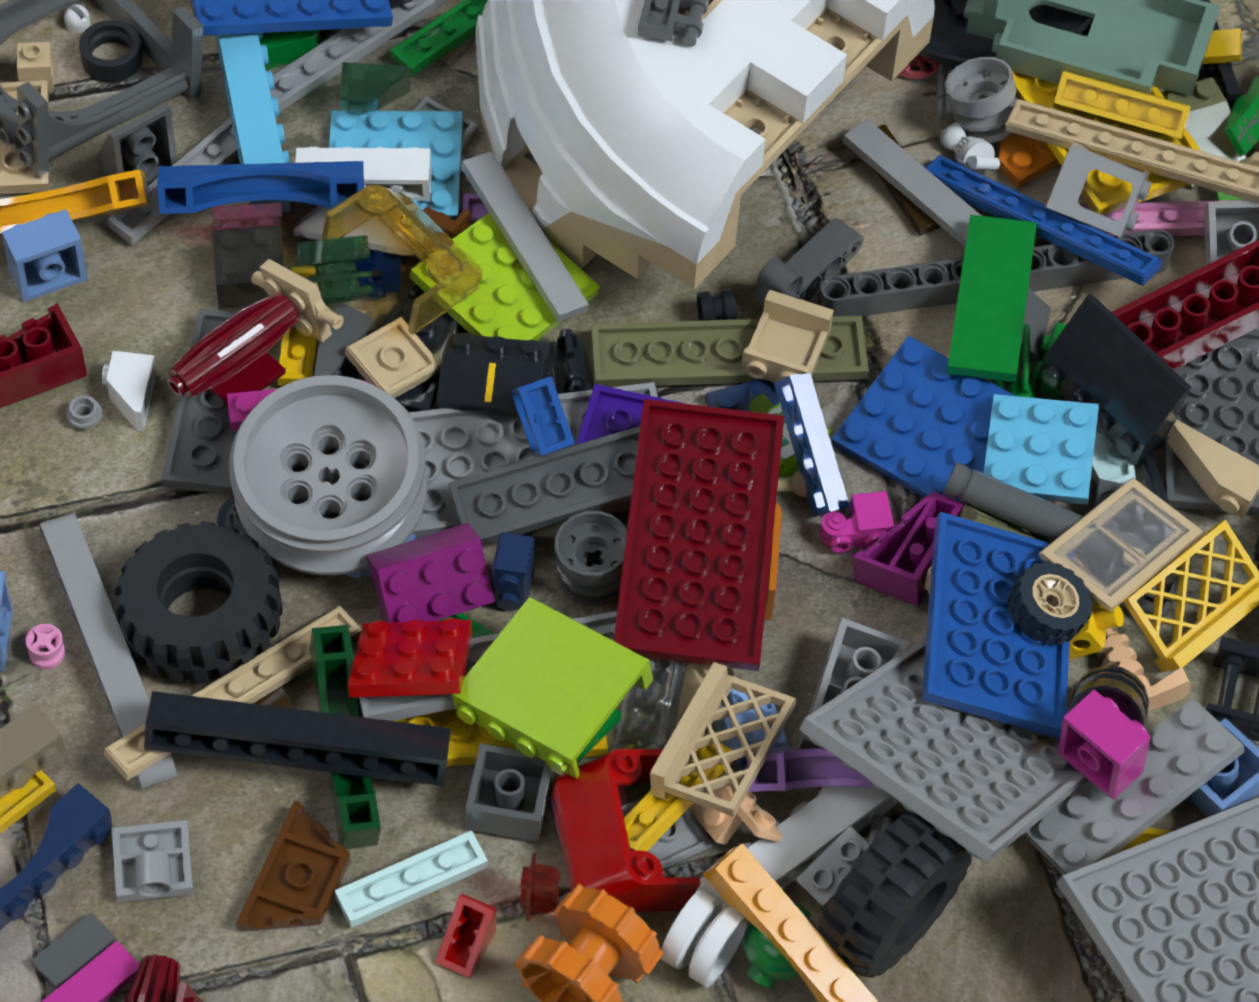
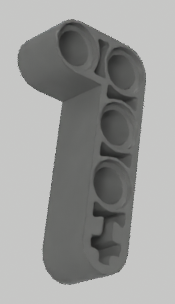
M832 219L786 263L773 257L764 265L758 276L755 301L764 307L765 298L769 290L808 301L820 289L822 281L834 276L857 254L863 244L864 237L839 219Z

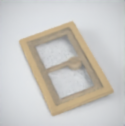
M1131 478L1039 553V557L1045 562L1058 563L1067 569L1073 570L1074 574L1082 578L1086 588H1089L1090 597L1111 612L1202 535L1203 530L1136 479Z

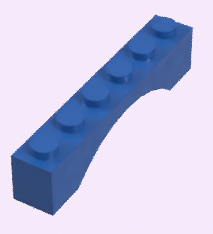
M364 161L159 166L157 179L159 214L195 213L224 204L259 200L303 202L329 209L365 208Z

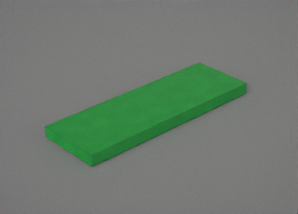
M970 215L947 374L1016 382L1037 222Z

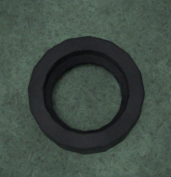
M119 20L97 22L87 28L80 37L79 51L81 63L85 72L96 80L102 82L126 80L134 75L142 65L141 39L138 32L130 24ZM110 42L121 43L130 48L126 55L114 60H103L92 54L94 49Z

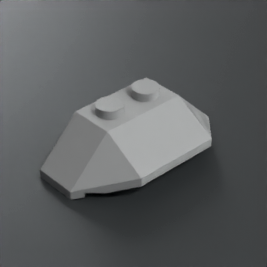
M365 197V208L329 209L317 206L303 216L294 229L295 236H305L315 240L405 256L410 255L423 259L426 258L432 247L431 238L404 204L395 203L393 199L388 197H376L374 199Z

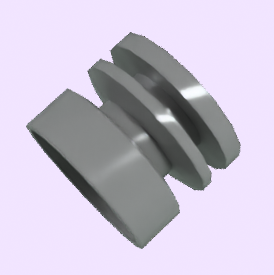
M979 57L958 65L948 75L945 82L954 121L962 127L966 136L982 138L988 143L1001 141L1012 135V132L1005 131L1006 122L1016 100L1019 98L1016 94L1017 90L1011 67L1004 60L995 57Z

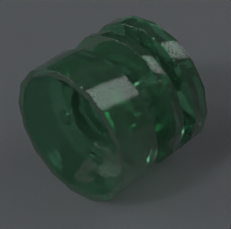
M368 235L296 243L299 266L315 267L316 274L305 277V279L317 283L321 298L325 304L357 301L361 297L375 293L374 285L358 286L357 278L372 277V271L356 269V262L370 258Z

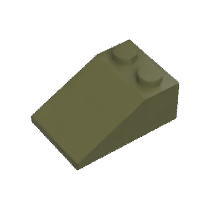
M1213 77L1197 81L1191 96L1170 90L1161 92L1165 99L1191 106L1185 128L1202 152L1237 162L1246 159L1245 155L1239 156L1224 131L1231 111L1227 100ZM1192 184L1188 185L1190 190L1201 188Z

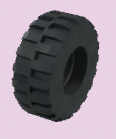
M201 522V525L185 523L177 525L178 528L170 531L165 529L155 534L152 540L143 542L135 550L133 558L129 557L121 569L122 576H119L116 581L114 590L116 599L114 604L127 646L130 647L132 656L143 665L147 663L149 671L162 677L164 674L168 675L170 680L185 683V680H192L195 683H209L210 679L225 676L239 666L251 661L271 646L270 638H274L277 635L281 625L279 617L283 614V604L276 568L273 567L272 559L268 552L261 547L259 548L258 542L247 534L242 536L239 534L238 529L227 525L219 527L212 522ZM213 588L230 595L220 608L203 616L185 617L168 610L179 596L194 589Z
M906 812L900 816L896 822L891 823L868 846L869 848L857 859L851 870L838 885V889L830 898L827 908L820 919L821 925L818 927V932L845 964L860 976L875 978L877 975L880 976L889 968L895 966L904 955H907L912 950L914 945L923 938L932 924L943 913L949 901L954 897L972 862V855L967 852L965 847L951 837L942 835L935 829L934 825L912 812Z

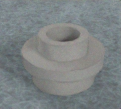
M90 396L74 398L67 408L69 423L78 429H90L96 426L102 418L100 404ZM83 413H88V415L80 416Z

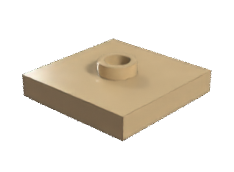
M402 317L345 347L344 354L365 380L385 391L393 398L440 373L441 364Z

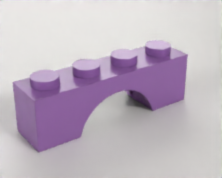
M825 748L771 750L748 792L784 791L821 786H875L858 771L846 767L837 756ZM746 756V763L748 769L751 764L748 760V757Z

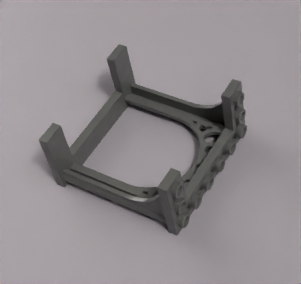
M9 0L0 4V46L9 36L20 29L81 0ZM93 0L112 20H119L130 24L138 32L142 51L162 72L93 106L66 112L48 111V102L29 82L17 87V100L0 86V139L2 143L7 147L10 146L18 154L21 163L25 167H30L39 177L50 171V159L181 93H184L190 100L201 95L203 25L184 6L173 11L171 41L131 0Z

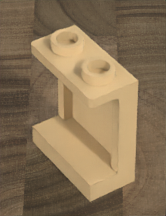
M769 290L765 298L763 314L748 348L746 347L742 353L740 372L746 373L755 379H764L774 383L798 373L800 375L810 373L812 377L831 331L834 310Z

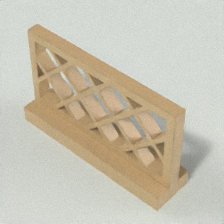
M713 662L650 772L652 795L666 800L667 796L671 794L734 817L796 705V698L728 675L727 666ZM733 689L746 694L749 700L730 706L727 697ZM770 703L782 706L779 713L767 717L763 716L760 706ZM753 709L758 720L739 725L735 714ZM729 717L733 728L714 733L711 726L713 721ZM763 729L766 735L764 741L749 745L744 734ZM738 736L742 748L724 753L719 742ZM713 744L717 756L698 761L695 754L697 749ZM747 756L751 764L750 767L733 773L728 762ZM722 764L727 776L708 781L703 770ZM696 772L702 784L692 787L678 784L681 777ZM732 785L735 791L731 801L728 802L715 797L712 790Z

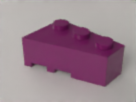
M931 492L901 517L899 524L889 532L884 530L879 534L877 541L864 552L860 550L852 556L854 581L919 606L928 591L924 589L928 569L932 565L935 519L940 512L959 517L965 503L936 492Z

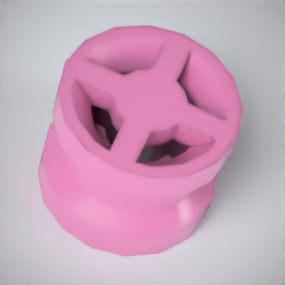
M39 624L28 632L26 646L31 663L37 668L44 670L57 667L65 657V647L60 630L51 624ZM40 648H47L48 651H42Z

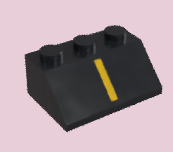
M450 333L442 353L436 400L437 407L519 416L510 390L543 378L553 377L552 343L538 342L536 340L507 339L500 336L487 337L470 335L468 333Z

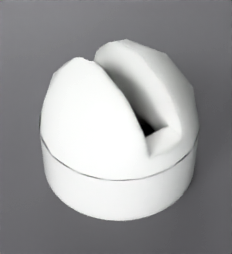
M74 4L65 11L64 23L66 29L72 33H82L90 27V15L84 6Z
M954 122L942 130L940 142L946 149L954 151L955 146H958V143H962L961 140L964 139L966 134L957 122Z

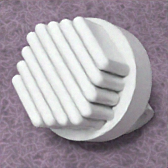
M965 136L961 140L962 143H958V146H955L956 163L979 174L987 170H998L1000 161L997 157H994L993 146L984 139Z

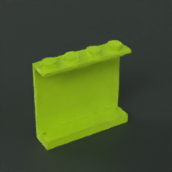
M529 597L464 677L461 694L451 695L457 710L456 713L464 722L471 725L474 723L480 725L496 740L503 741L505 739L514 744L525 756L530 758L536 756L545 761L556 773L564 774L565 772L577 779L580 775L576 762L577 757L633 685L646 690L654 679L650 661L645 657Z

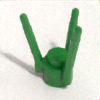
M1025 324L1023 327L1021 378L1016 379V382H1010L1007 389L1002 380H995V383L1015 396L1036 398L1038 381H1035L1039 362L1034 363L1031 380L1029 381V324Z

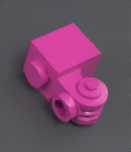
M887 491L853 494L849 508L850 519L846 520L845 516L837 511L824 515L820 529L821 542L831 547L834 553L847 552L852 546H856V549L869 548L877 541L879 534L884 530L889 532L894 528Z

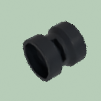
M732 288L721 289L718 293L714 294V297L709 291L697 292L699 321L716 320V318L717 320H736V302Z

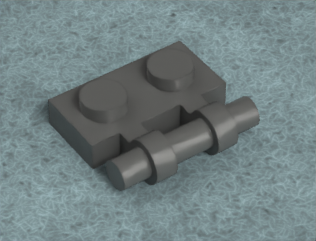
M645 0L638 25V36L672 41L674 31H678L684 35L682 40L684 45L689 47L695 46L697 38L701 36L704 24L701 20L702 15L707 12L709 0ZM679 9H688V16L678 14Z

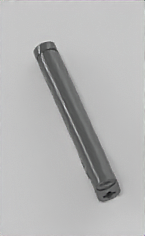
M956 462L943 491L944 495L953 499L958 498L960 502L1051 541H1055L1084 517L980 471L971 470L968 466ZM1092 524L1088 528L1092 530H1097L1094 524ZM1104 526L1128 546L1140 550L1144 557L1156 548ZM1096 532L1074 550L1106 564L1100 582L1107 588L1109 587L1110 580H1118L1130 570L1122 562L1124 552L1099 532ZM1169 574L1165 577V593L1175 594L1179 576ZM1144 594L1137 600L1144 613L1153 615L1155 596ZM1163 598L1161 617H1165L1172 600ZM1124 602L1118 605L1127 609Z

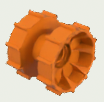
M578 884L571 893L569 892L552 914L557 918L561 929L560 935L567 938L570 942L569 945L564 940L560 942L554 939H547L540 934L534 943H530L515 962L514 967L519 970L520 977L523 980L522 986L528 988L540 1002H624L618 990L619 984L613 982L608 975L610 974L612 977L616 975L638 983L644 974L649 975L664 952L659 948L655 937L657 933L651 930L634 912V908L627 907L619 900L608 895L603 889L598 891L592 888H584L581 884Z

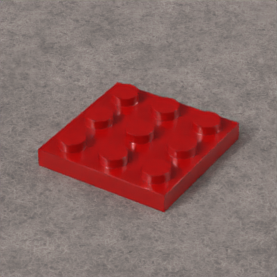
M449 618L443 621L415 619L400 623H387L385 621L363 623L348 682L350 698L461 694L473 633L471 620Z

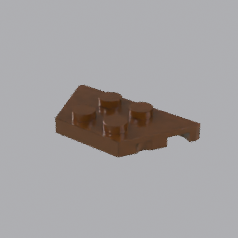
M294 800L236 922L237 930L252 931L321 925L335 896V890L338 889L350 864L351 856L339 842L331 839L329 832L320 822L316 823L305 812L304 806L298 801Z

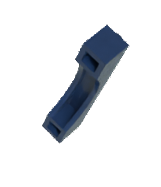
M79 783L51 807L49 822L42 843L31 861L15 878L0 888V931L11 920L16 921L21 918L27 911L29 904L36 897L48 893L60 875L67 869L75 868L83 859L84 853L94 844L102 843L109 836L113 828L110 809Z

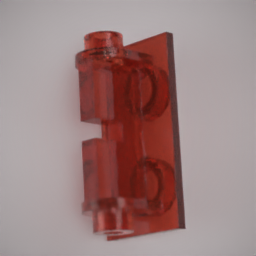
M537 853L532 854L530 867L523 866L521 876L520 906H526V921H530L531 911L552 913L559 905L560 873L553 866L536 864Z

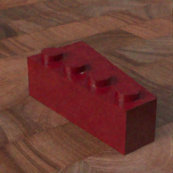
M58 303L47 308L48 314L38 320L32 317L22 323V329L9 337L0 336V408L87 376L82 347Z

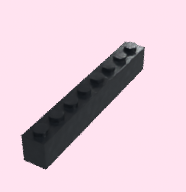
M152 691L145 725L144 749L444 786L451 728Z

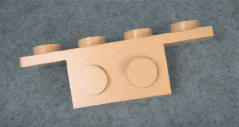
M724 771L718 778L727 776L726 772ZM732 785L712 790L715 797L728 802L731 801L735 794ZM747 792L734 817L696 803L689 807L692 814L717 843L726 845L742 821L757 837L780 842L784 836L775 826V818L759 807L756 803L757 797L752 792Z

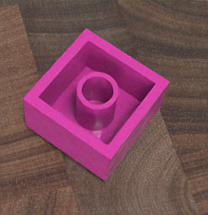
M1093 690L1063 717L1057 754L1114 800L1144 772L1151 736L1141 723L1136 720H1130L1124 715L1112 699L1103 697Z

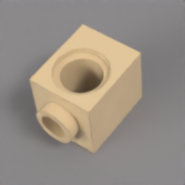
M50 42L17 43L19 82L47 80L49 92H54V62Z

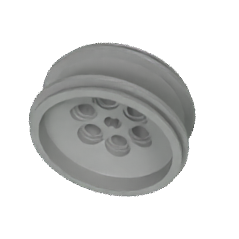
M322 375L300 379L278 388L260 401L247 415L235 435L230 452V482L235 497L237 513L247 535L258 542L259 548L261 547L268 552L273 560L297 571L316 575H342L368 568L366 555L403 544L410 537L422 516L426 504L428 482L425 453L421 434L416 423L395 398L378 387L359 379L337 375ZM329 449L337 451L331 455L323 454L324 451ZM358 464L369 465L364 469L354 468ZM296 467H306L302 472L292 471ZM361 495L369 497L365 501L354 500L356 497ZM298 498L307 499V501L302 504L292 503L295 499ZM328 513L339 514L333 519L324 518Z

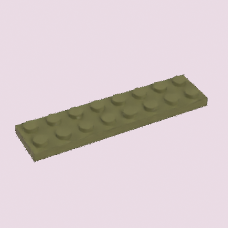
M862 316L833 317L831 331L813 372L812 380L868 379L869 368ZM760 319L591 324L594 383L608 387H618L655 382V386L747 383L759 380L740 372L742 353L746 347L748 348Z

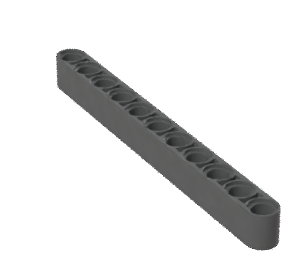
M1151 230L1124 234L1122 237L1113 236L1161 259V269L1156 274L1167 269L1174 248V239L1169 233L1163 230ZM1055 244L1034 247L1029 279V288L1033 292L1124 279V277ZM964 257L831 276L822 281L818 305L834 310L833 317H863L957 303Z

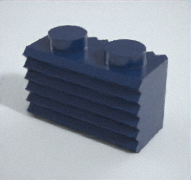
M505 532L499 534L492 566V591L495 602L491 604L507 611L519 610L529 598L534 572L535 540L531 536Z

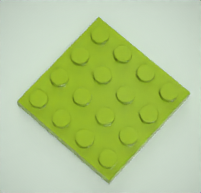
M490 213L483 216L410 271L409 278L471 335L500 336L507 339L537 341L562 322L556 321ZM548 240L586 301L588 302L598 295L600 286Z

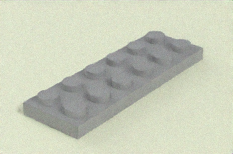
M1193 698L1148 733L1151 738L1144 772L1118 797L1112 800L1088 780L1025 832V837L1063 875L1115 855L1244 753V745Z

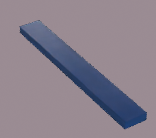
M941 155L937 156L925 167L963 201L998 218L1037 222L1036 236L1141 286L1161 269V259L1079 220L1046 208L1047 205Z

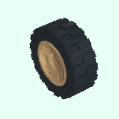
M1043 562L1042 564H1032L1011 587V592L1007 598L1009 602L1008 611L1011 613L1015 625L1017 624L1021 629L1020 631L1030 636L1032 640L1043 642L1045 645H1062L1065 641H1071L1088 622L1092 614L1093 600L1090 598L1089 588H1086L1082 578L1074 574L1073 570L1067 569L1058 563Z

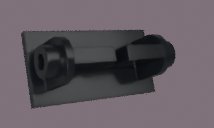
M563 329L559 332L557 342H549L552 343V366L557 393L592 390L583 339H577V335L571 329Z

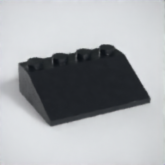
M1091 293L1086 296L1049 348L1038 372L1049 386L1054 387L1067 401L1099 404L1096 431L1104 434L1116 446L1117 450L1123 456L1128 457L1135 465L1164 444L1191 389V386Z

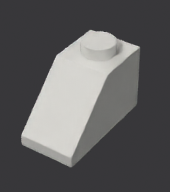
M113 351L110 364H104L102 384L107 385L109 399L137 431L144 432L157 376L154 355Z

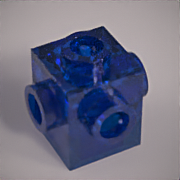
M367 249V253H361L359 262L353 261V282H359V291H366V296L375 298L386 297L387 292L400 293L402 255L388 254L387 252ZM372 270H380L382 275H374Z

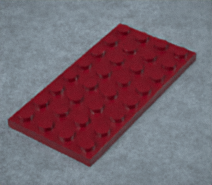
M644 399L614 642L645 658L710 666L715 662L727 666V668L759 671L785 416Z

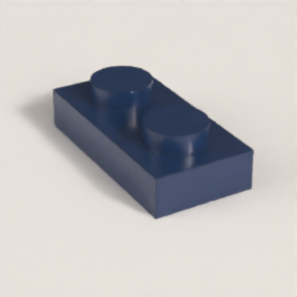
M764 379L708 392L705 395V402L709 407L768 413L780 406L773 382Z

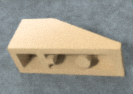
M1176 420L1167 440L1169 446L1212 502L1219 505L1223 511L1235 514L1243 519L1259 494V465Z

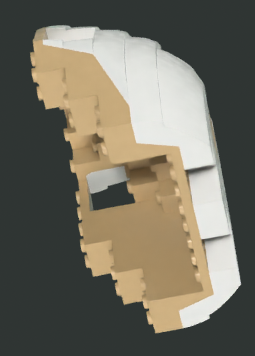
M488 0L484 7L483 15L478 16L475 31L480 117L491 151L546 238L578 267L583 269L598 254L638 279L653 263L692 289H695L735 247L741 195L865 66L890 81H893L930 41L934 18V0H709L707 12L702 15L701 21L704 24L702 34L697 38L696 45L692 47L683 44L684 35L678 31H674L672 41L638 36V25L645 0ZM680 8L678 14L688 16L689 11L688 9ZM758 128L763 133L758 135L750 129ZM529 150L538 165L524 157Z

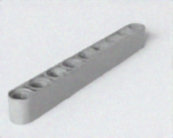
M73 512L40 523L39 526L120 738L146 723L150 701L79 522ZM171 754L135 776L141 790L177 778Z

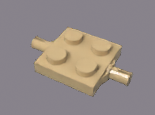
M268 259L260 266L261 271H256L252 275V284L263 288L268 293V296L283 293L284 296L288 297L299 316L294 327L303 335H310L323 343L332 335L330 326L334 329H339L344 322L343 316L331 311L325 305L318 285L271 259Z

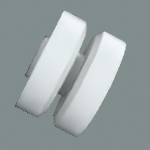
M701 888L690 898L673 923L661 950L664 954L660 959L677 970L689 964V977L708 988L721 976L734 957L743 940L749 921L731 906L721 911L722 899L707 889Z

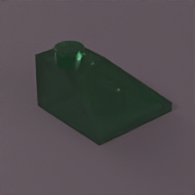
M342 62L340 104L342 110H347L349 114L365 115L367 111L375 112L411 91L408 66Z

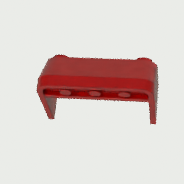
M617 749L579 765L580 775L577 779L564 772L556 780L552 788V795L571 892L578 884H581L584 888H592L598 891L605 890L608 895L619 900L627 907L634 908V912L681 911L701 885L700 877L664 878L661 862L654 854L644 850H630L618 786L651 784L650 772L663 749Z

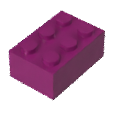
M468 523L366 555L381 619L387 623H400L415 619L437 621L495 602L481 539Z

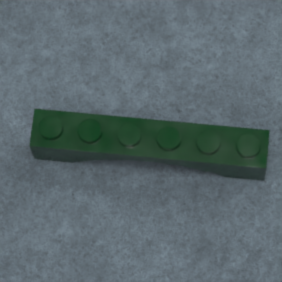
M349 625L312 628L309 650L319 712L359 717L357 697L350 698L348 682L354 662ZM328 772L339 843L345 849L378 845L381 824L376 793L371 777Z

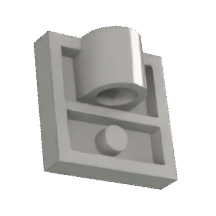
M188 820L112 828L117 903L194 894Z

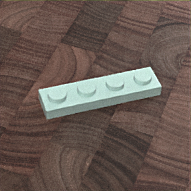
M471 830L335 890V898L350 927L353 928L488 868V859Z

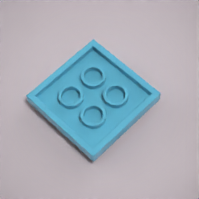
M994 394L984 474L1047 501L1088 505L1099 404Z

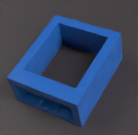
M552 376L510 390L533 456H542L575 444Z

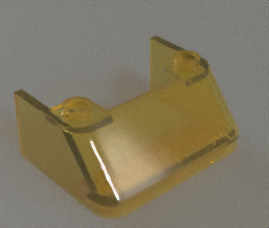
M369 185L328 211L325 215L321 246L324 249L371 218L378 217L428 266V274L437 285L414 300L408 332L411 335L420 331L476 292L480 287L482 279L480 266L403 193L380 185Z

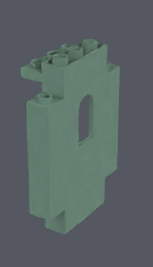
M968 0L963 18L968 19L966 32L994 40L992 51L997 52L996 58L1004 60L1014 72L1059 84L1062 72L1065 70L1150 94L1153 86L1191 96L1215 27L1220 6L1201 0ZM1037 5H1048L1091 17L1094 20L1086 37L1037 23L1030 17L1029 10Z

